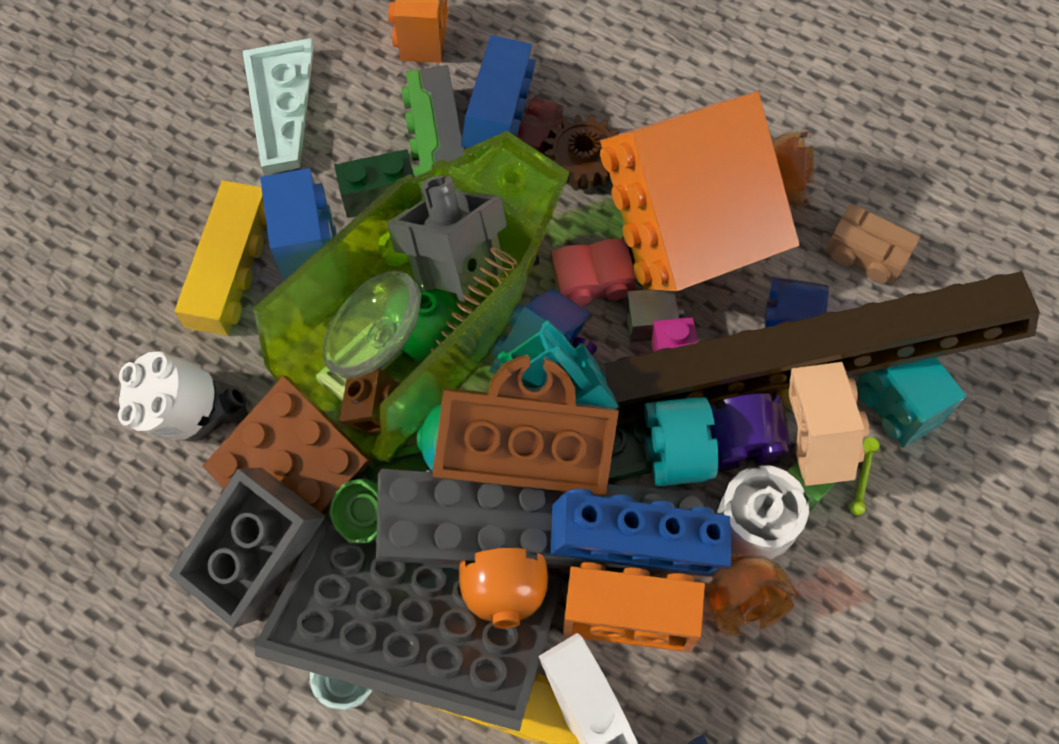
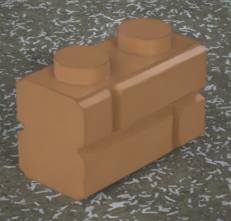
M850 203L836 227L825 252L830 254L833 260L840 265H852L865 271L866 275L874 282H887L894 285L917 245L920 236Z

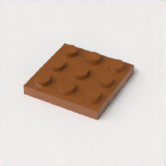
M282 376L204 463L203 467L224 489L238 469L262 467L324 515L330 509L332 497L340 489V486L345 482L356 480L373 460L290 377Z

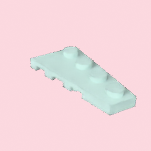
M312 38L243 50L260 163L264 175L300 168L314 52Z

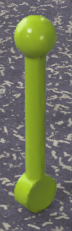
M867 437L863 441L864 461L855 500L849 505L850 512L857 516L862 515L866 510L863 499L873 454L880 447L879 441L874 437Z

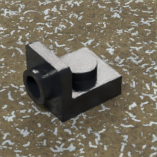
M213 380L215 391L213 408L209 417L202 416L197 424L202 426V428L189 438L201 440L227 421L241 423L248 415L245 406L246 398L238 387Z

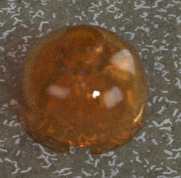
M810 130L782 133L772 139L790 206H810L813 197H805L806 183L814 184L813 146H805V138H812Z
M737 554L731 556V567L720 570L714 575L709 584L708 604L718 629L724 635L742 636L744 634L739 628L741 626L760 620V629H763L780 621L795 606L791 598L792 596L798 598V592L784 569L769 557Z

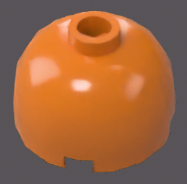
M496 548L475 553L474 563L467 565L466 561H464L459 566L462 598L473 614L480 619L493 622L495 628L509 629L520 625V620L531 616L540 608L548 586L547 561L540 553H537V560L526 558V549Z

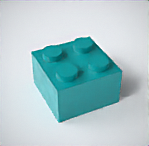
M937 357L865 372L861 374L856 382L858 395L862 402L868 407H873L882 419V427L886 434L893 440L897 439L903 448L941 426L967 396Z

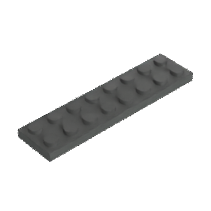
M381 469L378 473L376 561L458 565L466 561V564L469 565L475 562V553L484 550L522 548L526 549V558L537 560V553L542 554L547 561V569L570 570L571 567L580 568L581 563L591 562L606 566V571L623 572L625 568H640L649 571L650 574L679 573L703 576L550 555L552 505L566 491L436 478L432 476L433 472ZM607 484L606 496L594 495L605 498L613 495H628L635 499L634 502L646 504L654 501H668L674 503L675 508L687 510L693 507H708L706 491Z

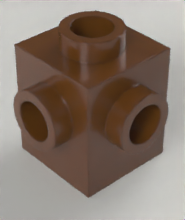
M376 368L367 369L365 373L347 376L339 422L365 436L397 432L401 405L403 403L404 385L389 377L388 372Z

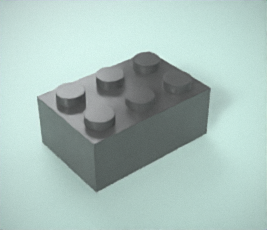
M262 467L238 469L169 576L232 628L257 621L325 519V516Z

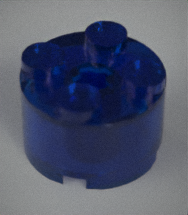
M772 276L768 300L775 301H767L763 321V324H765L764 328L775 326L785 321H798L826 313L829 286L815 282Z

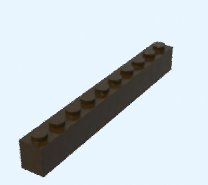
M1022 271L1006 275L997 274L988 279L966 284H952L943 289L920 294L911 293L902 298L880 303L871 302L857 308L839 312H826L816 317L798 321H785L775 326L757 330H744L735 335L717 339H703L694 344L676 348H663L657 352L635 357H622L617 361L604 363L607 386L611 389L619 406L616 408L619 411L617 425L645 420V403L706 397L709 404L715 405L724 403L725 399L732 397L767 394L789 389L791 368L843 362L847 376L1034 337L1040 311Z

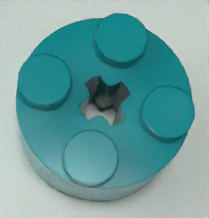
M686 398L645 403V423L647 428H651V436L644 438V447L647 461H653L652 477L654 486L705 482L716 478L718 471L717 439H712L709 425H715L707 398Z

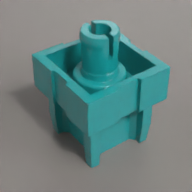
M549 320L541 324L542 328L538 333L510 353L503 351L497 355L503 365L518 356L528 354L530 357V367L527 368L522 376V383L528 388H537L544 383L546 372L542 362L544 357H547L558 364L569 375L575 388L576 403L619 407L611 389L605 383L606 377L601 366L583 343L574 348L562 332Z

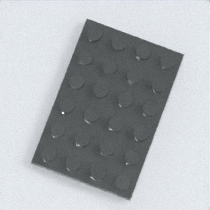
M325 516V519L305 548L254 645L255 656L520 732L539 668V656L544 651L563 580L548 576L547 592L540 608L531 616L520 620L519 626L509 629L495 628L493 622L480 619L473 614L464 602L459 581L460 565L376 561V540L369 543H349L334 529L331 518Z

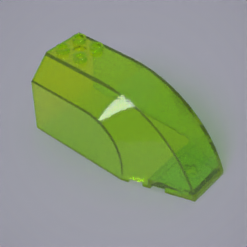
M505 131L465 149L463 156L450 162L440 160L432 164L430 171L413 178L409 174L398 179L253 308L265 367L277 382L282 376L290 377L370 458L389 462L422 428L431 410L441 404L443 387L459 389L484 362L502 337L519 305L539 249L568 180L569 171L510 132ZM444 175L445 177H451L455 183V189H461L463 192L474 194L478 192L500 196L507 226L498 232L497 235L501 251L510 255L517 262V265H513L514 270H505L508 277L504 272L497 276L506 278L505 280H500L501 284L492 276L484 279L491 286L497 287L494 291L481 283L475 286V288L487 295V298L472 290L469 291L470 297L479 302V306L468 300L466 302L459 301L457 294L450 292L456 297L459 304L465 305L473 312L469 314L462 310L465 320L422 363L411 361L409 356L401 354L384 369V371L389 373V377L401 384L380 404L381 434L365 436L339 422L342 401L319 384L316 375L373 324L387 334L386 314L392 299L404 288L417 283L412 273L408 254L394 251L387 222L407 208L410 209L419 203L424 197L421 191L422 183L435 176ZM504 255V256H505L507 259H509L512 263H515L512 259H510L509 257H507L506 255ZM502 260L504 268L512 269L511 264Z

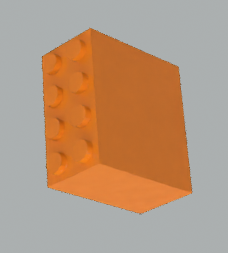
M759 91L719 101L600 140L602 146L600 151L601 161L611 177L613 184L611 191L612 199L615 206L621 211L624 222L622 229L623 237L627 245L632 249L635 259L633 265L634 274L643 289L679 291L800 246Z

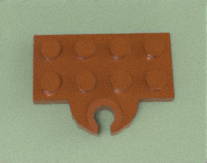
M528 354L518 356L504 363L492 376L487 392L443 387L432 476L436 478L566 492L572 489L591 490L594 495L606 496L619 411L615 407L576 403L575 388L569 375L558 364L547 357H544L542 362L546 372L544 383L537 388L524 386L522 376L527 368L530 367V357Z

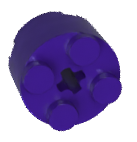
M750 394L732 397L724 400L725 408L714 411L713 404H710L715 425H709L712 439H717L718 471L736 469L740 467L739 461L755 459L756 466L775 464L780 462V455L789 452L791 441L782 397L777 396L773 402L771 394Z

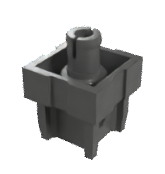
M444 175L435 176L422 183L421 191L424 197L421 201L387 222L394 251L408 254L412 273L420 291L427 292L430 289L436 288L456 293L459 301L466 302L467 300L463 295L470 296L468 285L475 287L479 284L474 279V276L483 280L489 276L482 272L479 267L487 269L496 276L503 272L500 268L488 263L484 259L485 257L489 258L503 267L502 260L490 251L492 247L501 250L497 233L507 226L503 204L500 196L478 192L476 194L463 192L461 189H455V183L451 177H445Z

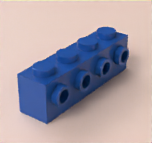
M490 35L466 112L461 142L462 147L480 150L486 154L505 156L509 141L516 143L536 59L530 58L532 44Z
M587 489L569 490L552 505L550 553L552 556L711 577L731 567L730 516L714 514L712 508L693 507L689 510L675 508L674 503L668 501H654L649 504L634 502L635 499L628 495H613L605 498L594 496V493Z

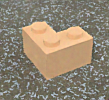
M843 362L791 368L789 398L798 426L795 454L804 486L855 480L858 463L864 461L863 438L869 436L867 415L864 411L859 412L856 404L858 393L855 380L847 377Z

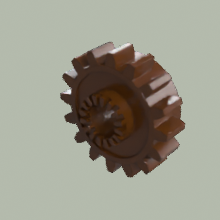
M579 114L575 115L574 123H570L565 118L562 119L561 129L552 127L551 138H546L545 165H550V176H558L560 178V185H571L574 191H578L579 188H587L589 191H593L595 186H607L610 174L604 168L601 161L600 151L602 146L600 140L619 134V130L616 128L608 131L609 121L606 119L600 124L595 123V115H590L588 121H582Z

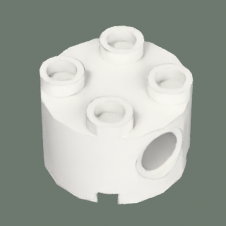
M161 351L148 352L139 357L134 363H126L119 373V381L122 384L119 397V421L121 424L139 432L173 440H185L202 428V426L197 425L202 416L209 417L215 394L212 377L208 371L202 370L201 365Z
M771 465L759 466V468L750 470L748 468L739 472L728 484L726 492L721 499L717 514L730 516L731 548L737 554L753 560L770 561L776 556L785 553L794 543L798 535L805 528L809 516L808 503L806 505V499L803 495L805 491L800 482L787 471Z

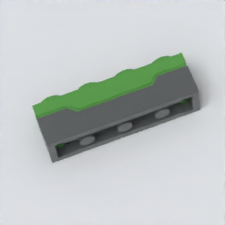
M448 65L420 69V71H406L408 86L401 87L405 109H412V112L405 113L409 135H416V138L409 139L412 160H420V165L413 166L417 189L421 188L422 183L427 179L444 175L445 177L449 176L455 183V189L471 193L464 148L461 146L462 137Z

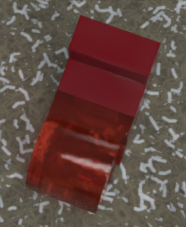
M535 95L529 104L526 115L522 117L516 143L509 141L510 156L539 167L545 156L546 138H551V128H558L561 122L563 105ZM521 146L534 150V154L525 153Z

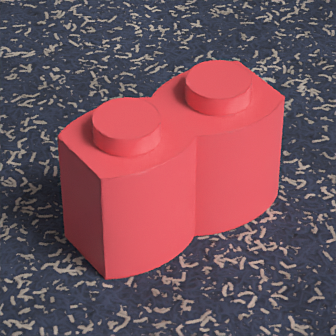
M607 239L590 245H570L551 251V267L557 291L579 306H584L595 298H607L612 301L621 300L627 297L628 291H634L636 277L625 239Z

